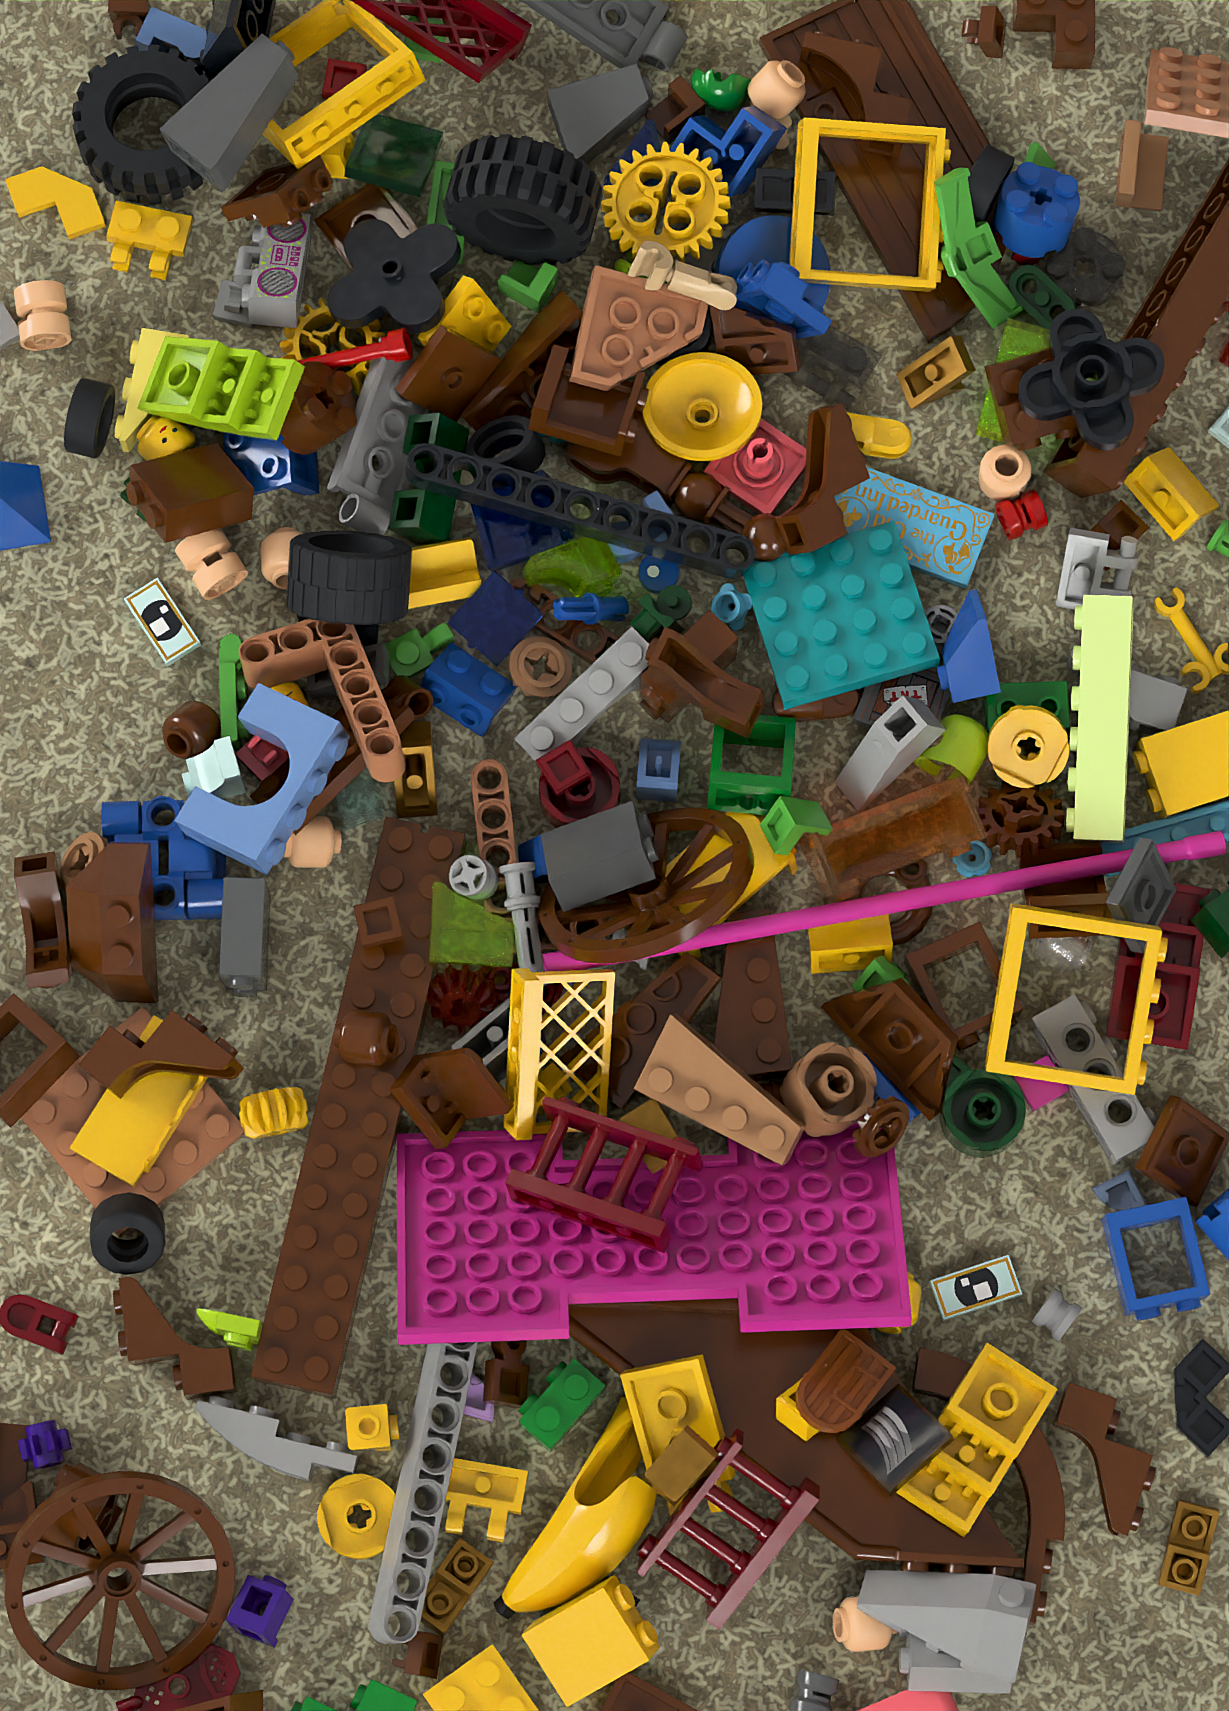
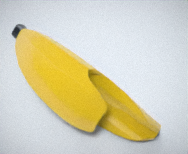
M620 1397L612 1418L559 1507L512 1574L502 1595L494 1601L496 1611L504 1618L509 1619L516 1612H537L564 1604L594 1587L628 1555L650 1522L657 1492L639 1477H632L642 1458V1453L626 1397Z

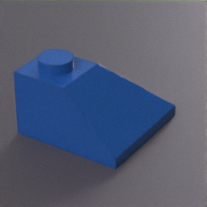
M0 461V551L51 542L39 466Z
M977 589L968 592L941 650L944 665L937 666L941 690L949 689L953 703L1001 692L987 620Z

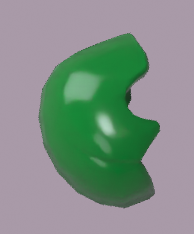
M696 68L690 78L691 88L704 101L705 106L712 110L720 112L733 111L741 107L749 96L747 86L751 79L732 73L726 80L722 81L720 72L714 74V70L710 69L705 73Z

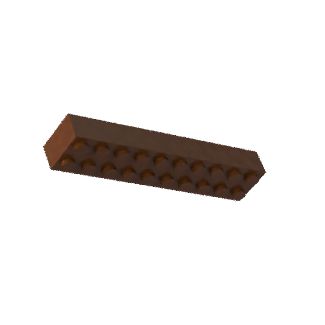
M1229 158L1120 340L1123 341L1130 338L1147 339L1159 347L1165 362L1162 379L1153 390L1128 398L1134 416L1132 433L1129 439L1118 448L1099 450L1088 445L1082 439L1080 433L1064 438L1043 470L1046 475L1080 498L1117 490L1124 483L1129 473L1126 469L1132 458L1139 455L1148 442L1147 432L1152 424L1157 423L1165 414L1168 407L1165 403L1172 391H1175L1183 383L1187 375L1184 369L1190 359L1196 357L1201 352L1206 343L1204 335L1209 327L1221 318L1225 311L1223 303L1229 295Z

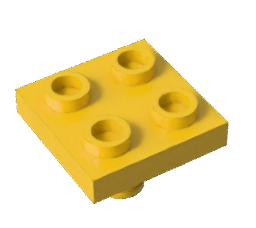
M463 275L445 299V313L441 321L432 329L420 333L417 338L426 346L440 325H443L475 343L494 351L512 326L476 281Z

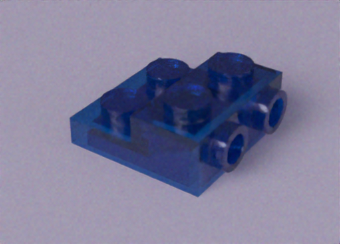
M543 469L533 473L551 479V476ZM511 486L493 488V491L500 496H509L513 493ZM538 492L531 496L532 502L540 508H546L552 504L550 498L544 493ZM471 504L486 564L491 572L528 560L536 563L571 551L568 540L575 538L574 533Z

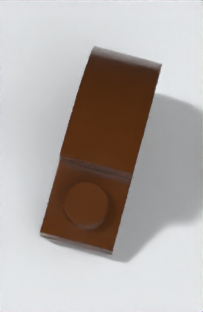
M54 851L14 858V880L25 934L28 988H54L61 983L70 982V976H73V968L70 966L69 931L56 854Z

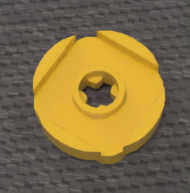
M1015 705L995 721L988 735L989 760L995 772L1002 780L1015 787L1032 788L1034 785L1054 780L1063 771L1069 757L1067 731L1064 725H1062L1056 715L1042 707L1031 705ZM1028 737L1034 738L1035 745L1039 747L1038 752L1030 751L1027 756H1022L1020 754L1021 747L1018 745V742L1021 739L1027 740Z
M351 1474L338 1479L328 1488L317 1510V1523L322 1538L339 1555L355 1560L369 1559L382 1554L385 1548L396 1494L383 1481L367 1474ZM356 1505H361L364 1511L370 1510L372 1513V1518L366 1520V1527L361 1529L358 1528L356 1523H348V1516L354 1514L353 1507Z

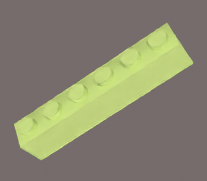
M1083 595V605H1075L1074 628L1075 630H1082L1081 646H1074L1073 670H1080V686H1072L1071 710L1078 711V727H1070V751H1077L1076 767H1069L1068 792H1075V808H1067L1066 831L1074 832L1073 839L1075 842L1125 844L1134 600L1132 596Z

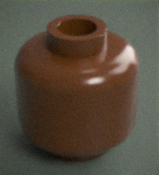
M195 700L187 701L165 719L162 727L164 744L168 751L176 757L185 760L195 757L208 750L213 745L214 740L221 739V721L215 710L205 703Z
M352 1010L345 1015L342 1023L336 1024L333 1033V1043L336 1048L340 1049L341 1056L347 1063L379 1066L388 1057H392L395 1054L398 1044V1030L395 1024H391V1020L385 1013Z

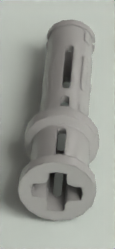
M520 862L500 866V874L505 876L508 898L504 901V906L507 908V912L512 913L519 968H528L531 972H544L536 908H539L541 901L540 896L535 894L532 872L536 869L535 862Z

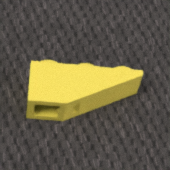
M142 328L139 341L133 340L130 351V364H134L132 378H125L122 392V400L127 401L125 414L118 415L115 426V438L119 439L123 452L131 451L138 442L136 439L137 433L154 416L137 409L165 336L189 338V335Z

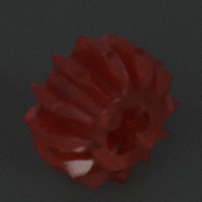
M467 962L462 965L461 970L449 964L445 969V973L437 972V975L433 978L432 988H430L428 993V1004L432 1005V1018H442L443 1028L452 1024L456 1025L459 1034L465 1029V1026H469L472 1029L497 1007L499 998L498 992L494 991V978H484L483 967L476 971L469 970Z

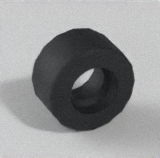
M127 1192L115 1194L103 1200L93 1211L90 1222V1245L92 1255L102 1267L113 1273L130 1275L142 1273L153 1267L161 1258L166 1243L165 1222L162 1211L154 1201L144 1195ZM126 1227L136 1228L143 1232L141 1236L130 1240L119 1239L112 1235L118 1229Z

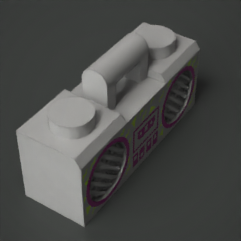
M302 214V218L298 222L282 228L280 224L265 228L262 225L254 226L252 246H241L238 249L233 281L237 285L243 286L242 307H248L249 324L297 328L311 247V214ZM252 263L259 264L258 268L251 270Z

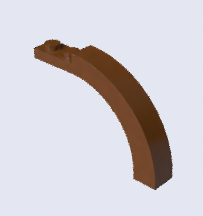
M920 1347L917 1351L911 1393L927 1395L948 1402L971 1367V1364L943 1352ZM1038 1425L1035 1426L1019 1455L1013 1460L1024 1488L1028 1515L1027 1540L1021 1581L1036 1584L1029 1625L1036 1623L1037 1616L1044 1617L1047 1592L1040 1591L1042 1574H1050L1053 1550L1047 1549L1046 1543H1062L1065 1533V1504L1061 1478L1053 1453Z

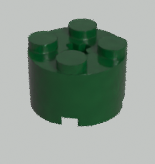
M985 1069L967 1071L957 1077L948 1088L941 1105L939 1120L943 1134L954 1148L972 1157H990L1006 1150L1018 1136L1025 1121L1026 1108L1024 1096L1019 1085L1009 1075L987 1072ZM984 1106H987L991 1110L988 1115L989 1119L984 1117L979 1120L976 1118V1108L982 1109Z

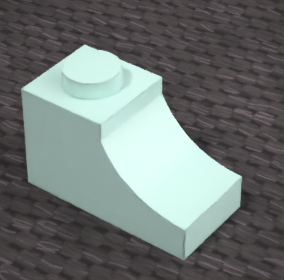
M230 736L214 740L213 745L208 750L195 757L186 759L189 772L182 773V778L188 797L195 786L221 799L246 793Z

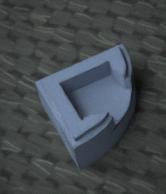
M1130 1170L1092 1188V1191L1102 1203L1108 1204V1207L1111 1206L1113 1207L1112 1209L1117 1211L1147 1205Z

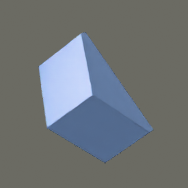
M641 738L636 799L677 802L681 741Z

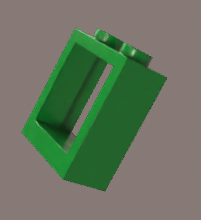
M759 715L749 738L714 724L707 809L767 815L779 796L791 797L796 718ZM723 743L783 748L781 776L721 771Z

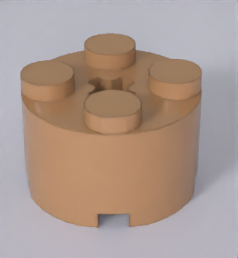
M836 1042L823 1043L810 1050L787 1072L784 1082L780 1087V1094L785 1107L806 1125L804 1131L808 1135L820 1137L841 1133L866 1114L867 1107H872L874 1087L877 1085L876 1074L870 1061L858 1049L851 1046L847 1048L835 1045Z

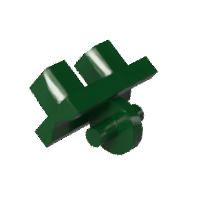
M670 585L662 589L657 597V601L646 593L638 601L644 609L629 623L649 643L654 637L660 638L664 627L681 634L685 629L676 621L683 619L691 611V595L686 589L678 585Z

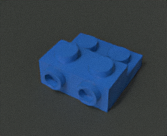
M763 259L757 266L750 262L743 268L737 278V283L740 284L736 292L737 298L764 317L795 328L797 339L823 335L832 322L831 319L822 314L824 309L817 302L806 297L801 299L808 284L798 278L800 272L785 262L770 264Z

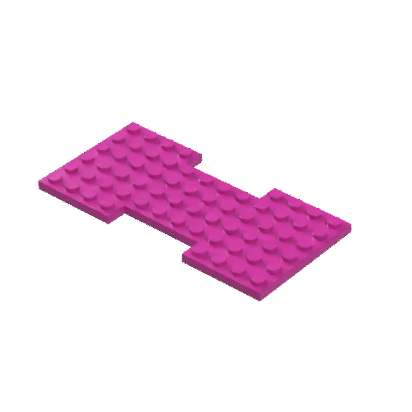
M856 1121L841 1133L830 1136L812 1137L803 1131L788 1163L780 1165L727 1137V1155H701L703 1167L700 1172L683 1167L661 1216L667 1224L671 1237L665 1253L510 1198L505 1182L511 1169L524 1173L526 1170H531L547 1134H532V1139L515 1140L507 1130L458 1132L448 1147L442 1149H435L423 1133L397 1134L398 1345L569 1339L568 1304L738 1298L740 1332L911 1326L912 1314L895 1148H891L878 1157L868 1158L863 1156L854 1148L855 1139L852 1135L859 1127ZM562 1143L546 1176L549 1182L561 1186L564 1183L570 1182L579 1160H563ZM624 1158L598 1159L584 1189L587 1195L598 1199L608 1196ZM642 1159L623 1201L625 1208L638 1213L641 1210H646L664 1168L652 1175Z

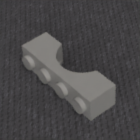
M633 627L627 630L514 738L516 742L534 761L570 739L574 746L577 747L584 733L609 707L623 696L636 691L640 687V676L649 668L648 661L645 660L649 647L646 640Z

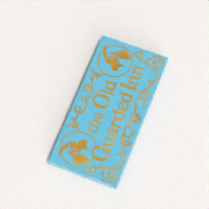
M868 467L866 468L870 479L834 496L837 505L843 512V522L848 534L895 521L910 569L967 589L995 514Z

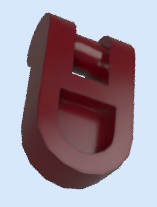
M14 1295L3 1302L0 1307V1324L7 1333L64 1355L68 1345L65 1342L70 1327H75L78 1315L27 1295ZM44 1317L55 1321L49 1335L38 1331Z

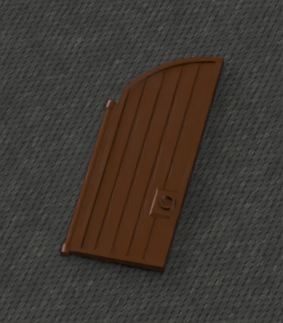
M837 0L760 37L759 45L768 61H790L800 69L805 77L806 94L803 100L795 107L801 120L803 118L860 122L853 100L838 81L817 67L799 62L805 32L824 31L833 34L838 39L847 41L861 39L871 42L875 47L883 48L874 92L894 91L903 95L904 98L911 99L912 103L907 125L946 128L945 139H949L951 155L949 162L944 163L943 176L959 167L968 168L970 172L987 144L991 145L908 0ZM819 136L818 150L830 171L836 172V182L888 274L918 277L926 144L903 142L900 156L897 158L860 150L862 139ZM998 197L985 221L990 226L1003 258L1006 246L1002 243L1003 237L999 234L998 230L995 233L992 223L999 200ZM943 242V243H939L938 258H940V259H941V249H942V246H943L944 242ZM1002 258L990 264L996 273ZM945 266L944 270L941 271V283L936 282L935 289L929 292L898 290L927 343L947 333L976 306L959 281L948 276Z

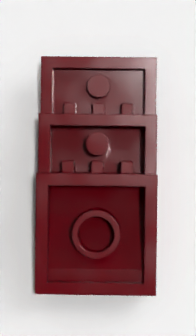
M1174 883L1177 890L1158 925L1162 930L1161 937L1168 938V945L1164 963L1157 962L1155 978L1161 979L1160 994L1157 1004L1150 1003L1148 1019L1154 1020L1151 1044L1188 1050L1204 936L1191 920L1201 910L1198 902L1210 893V889ZM1119 937L1106 1036L1129 1040L1144 952L1130 951L1123 937Z

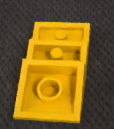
M987 1342L937 1418L953 1436L954 1441L896 1493L962 1537H965L986 1502L995 1492L1011 1463L1019 1455L1058 1389Z

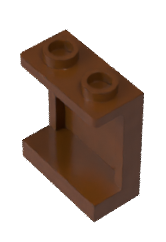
M554 344L532 408L528 430L621 457L625 442L633 444L640 420L633 419L635 410L643 412L647 401L649 389L642 387L646 373L638 371L635 382L625 380L608 391L570 382L568 380L572 364L566 363L569 348Z
M1100 842L1052 844L1050 850L1039 846L1037 856H1033L1029 850H1025L1019 861V869L1102 854V845ZM1103 875L1021 890L1023 904L1027 906L1113 919L1106 904L1110 893L1106 891ZM1027 922L1030 939L1107 936L1105 934Z

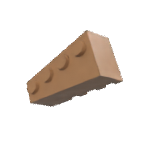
M678 1013L670 1014L634 1089L780 1165L788 1163L806 1125L768 1091L760 1087L743 1069L720 1052L705 1036H702L689 1025V1022Z

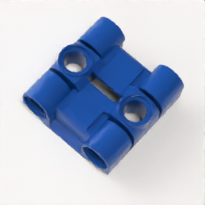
M159 796L151 801H143V805H141L140 801L102 802L101 824L103 838L107 839L108 844L110 842L151 843L153 899L155 900L157 893L162 890H171L175 893V899L168 906H158L154 903L155 921L222 919L226 855L186 836L174 820L185 804V800H174L167 796ZM167 810L175 813L174 820L168 826H158L154 823L156 815L161 811ZM159 842H169L168 875H159Z

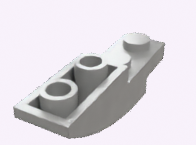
M210 1396L208 1403L197 1401V1411L216 1432L242 1453L266 1467L308 1482L311 1481L314 1466L350 1475L356 1473L359 1458L356 1455H351V1450L347 1445L328 1441L326 1448L310 1445L311 1437L293 1432H287L285 1438L279 1437L282 1423L280 1420L273 1418L275 1411L250 1406L249 1412L233 1409L234 1401Z

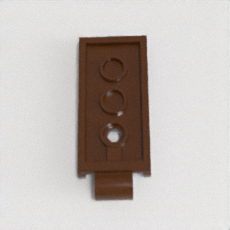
M404 675L394 677L381 690L399 735L415 719L426 716L433 705L431 693ZM343 706L331 718L340 721L350 736L347 750L339 761H335L327 775V783L323 791L319 795L314 796L306 810L307 814L302 826L298 830L293 831L295 835L367 767ZM289 757L272 775L266 777L249 796L256 805L269 800L282 788L289 774Z

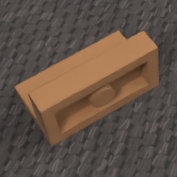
M1126 119L1121 135L1114 206L1161 211L1169 137L1141 134V121Z

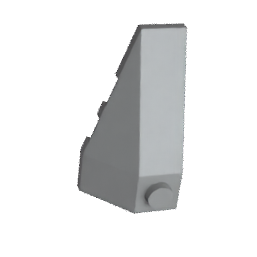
M866 1570L857 1602V1609L899 1633L907 1631L926 1642V1648L937 1654L940 1650L961 1661V1667L974 1674L1015 1683L1032 1615L1036 1584L995 1574Z

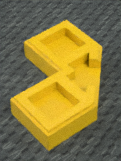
M43 166L5 179L19 218L56 205L69 240L106 227L94 192L87 185Z

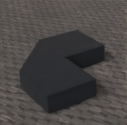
M1202 1339L1173 1369L1176 1429L1208 1458L1229 1435V1419L1206 1398L1229 1373V1363Z

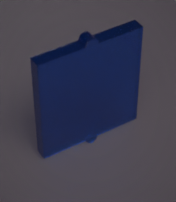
M494 570L447 623L468 641L469 648H476L494 665L498 666L544 614L523 596L521 588L515 589Z

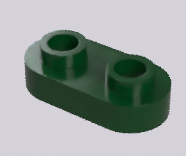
M1021 266L1010 276L1008 288L1015 301L1049 332L1054 321L1052 314L1056 308L1063 307L1065 311L1077 309L1073 299L1036 266ZM1030 281H1036L1037 289L1031 294L1025 293V285Z

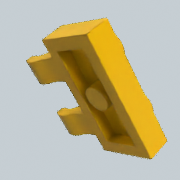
M116 200L106 235L108 242L115 243L110 257V261L113 262L112 269L128 272L134 247L153 251L149 263V270H152L150 276L166 280L172 255L180 257L185 255L193 224L192 216Z
M454 1458L445 1499L446 1502H450L445 1533L462 1535L467 1505L491 1509L486 1536L487 1540L503 1543L508 1513L521 1515L528 1471Z

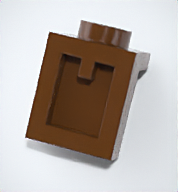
M1120 500L1090 531L1110 534L1107 549L1118 550L1120 549L1122 537L1131 536L1138 540L1149 529V526Z

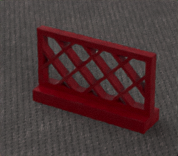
M350 0L477 83H480L508 58L514 61L519 56L532 27V24L494 0H411L412 4L397 3L396 0ZM401 15L416 16L418 22H410ZM427 17L440 18L444 25L428 23ZM433 36L448 37L450 43L440 42ZM459 38L474 39L476 45L461 44ZM466 57L481 58L482 65L479 67Z

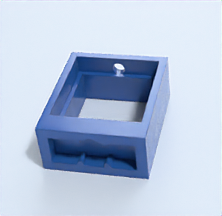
M1187 1197L1105 1214L1101 1220L1125 1316L1135 1314L1136 1320L1142 1321L1161 1316L1160 1309L1176 1305L1177 1312L1202 1307L1200 1300L1206 1299L1210 1295V1290ZM1177 1220L1194 1287L1137 1299L1121 1232Z

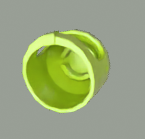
M953 714L946 716L940 721L946 729L941 734L943 738L940 743L927 748L913 762L922 771L933 777L938 776L944 764H934L930 760L949 764L955 770L945 781L969 786L988 756L987 741L989 733L976 720L965 715Z

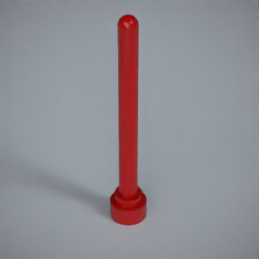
M401 328L388 331L387 336L382 337L380 342L297 360V362L300 364H304L307 361L320 362L332 369L383 357L387 361L393 360L395 363L413 358V347L407 329Z

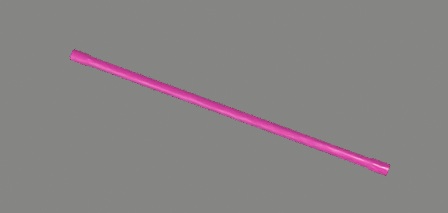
M1221 831L1155 844L1164 864L1181 860H1198L1225 855L1226 853L1225 838ZM1134 848L711 925L690 940L645 958L1121 872ZM559 951L542 954L545 972L587 970L618 964L588 963L570 958Z

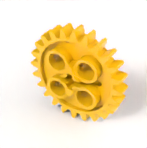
M663 142L661 152H655L652 145L648 144L647 155L642 157L639 152L633 150V163L630 164L622 159L619 161L622 174L610 171V182L613 185L603 186L604 197L607 199L601 201L602 212L607 213L603 216L605 227H611L609 234L612 241L620 239L619 247L621 252L633 247V260L641 244L645 241L660 243L670 251L672 257H676L678 261L685 263V254L690 253L696 259L700 258L699 246L702 245L709 250L713 249L711 236L722 238L723 231L720 224H728L729 216L725 210L731 208L730 197L725 196L729 193L728 183L720 182L723 179L720 168L711 170L713 167L711 157L699 162V149L695 148L689 155H686L684 153V144L680 143L675 152H670L668 143ZM676 174L677 176L671 187L672 202H668L665 208L662 232L660 235H655L661 221L660 207H664L666 204L670 177ZM649 179H658L661 181L658 185L653 187L643 185V183ZM688 187H695L699 189V191L693 195H685L681 193L682 190ZM639 214H647L651 216L645 222H636L633 220V218ZM678 222H684L689 225L681 231L671 228Z

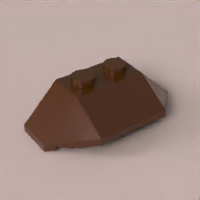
M110 842L66 886L70 966L116 1002L157 1003L159 1000L151 843Z

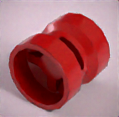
M1034 489L1022 493L1020 499L1015 501L1004 500L995 505L998 520L1007 539L1010 541L1022 537L1023 532L1033 529L1037 531L1048 526L1045 508Z

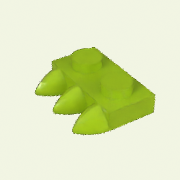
M197 1308L196 1313L209 1330L224 1338L223 1341L228 1342L227 1346L252 1351L253 1344L258 1345L263 1327L260 1320Z

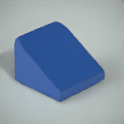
M538 835L518 846L519 863L535 862L536 869L532 871L534 884L548 883L549 881L541 835Z

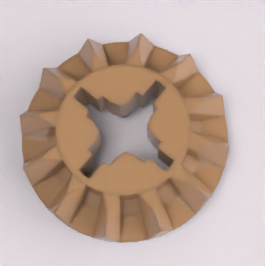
M534 636L522 640L515 646L510 654L507 671L512 676L513 686H518L523 690L526 697L532 695L543 700L547 697L558 695L568 685L572 675V663L567 651L558 642L547 637ZM545 656L544 670L549 675L543 673L540 678L538 677L535 680L533 679L534 668L529 663L536 665Z
M88 832L79 836L69 846L63 856L60 867L61 886L65 891L66 886L107 846V839L97 833Z

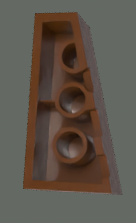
M771 908L732 913L729 922L771 915ZM775 935L727 943L714 1045L734 1064L743 1069L754 1081L785 1078L787 1072L792 1069Z

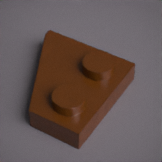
M709 305L717 354L737 361L751 375L797 372L801 368L795 328L738 306H734L730 310H720Z

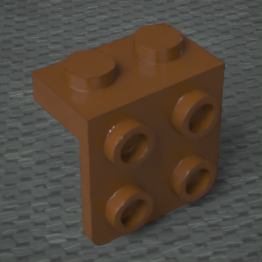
M469 1048L414 1055L390 1088V1091L435 1149L447 1148L467 1119L508 1114L513 1108V1103L506 1095L505 1089L494 1079L483 1064L481 1057Z

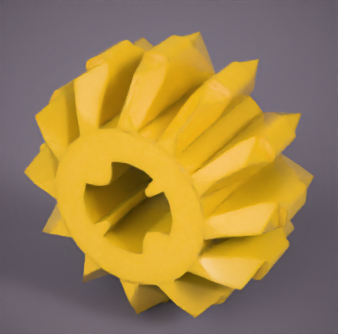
M298 1087L276 1088L251 1094L239 1102L241 1127L244 1128L246 1137L251 1139L295 1132L299 1129H304L309 1124L307 1099L304 1097L303 1090Z

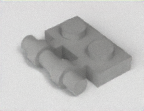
M1070 527L1056 606L1075 610V605H1083V595L1131 596L1132 586L1129 585L1132 570L1136 569L1139 555L1136 553L1137 539L1131 536H1124L1121 539L1120 549L1110 550L1107 549L1110 534ZM1104 567L1116 568L1113 582H1101Z

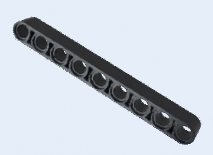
M419 444L408 455L405 467L407 480L413 486L433 493L729 579L742 577L755 559L756 550L753 542L749 538L731 531L433 444ZM422 458L428 459L434 464L435 470L428 474L421 473L415 468L414 462ZM458 470H466L471 473L474 481L468 485H461L456 482L453 473ZM504 481L512 487L513 493L509 496H500L493 491L492 485L495 482ZM538 492L544 493L550 498L552 504L549 507L540 508L532 502L531 496ZM574 504H582L588 508L590 517L578 519L573 516L570 507ZM614 515H620L628 521L629 528L623 531L616 530L610 525L609 518ZM653 526L662 528L667 534V540L663 542L652 540L648 534V529ZM690 538L702 540L706 546V551L703 553L691 551L687 546V540ZM729 549L740 551L744 556V563L737 565L729 562L725 551Z

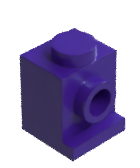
M247 1575L226 1621L237 1633L275 1648L278 1642L276 1636L294 1599L286 1591L287 1585L279 1579L264 1575L261 1580ZM267 1605L263 1616H260L261 1608Z

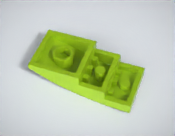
M165 336L137 409L155 416L211 430L277 440L305 366L292 359L266 357L257 350L229 348L220 341Z

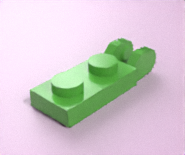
M230 633L222 637L219 645L221 738L230 736L234 751H239L242 748V738H249V732L238 719V715L241 712V700L248 698V685L244 675H240L243 669L239 657V648L243 641L240 639V636Z

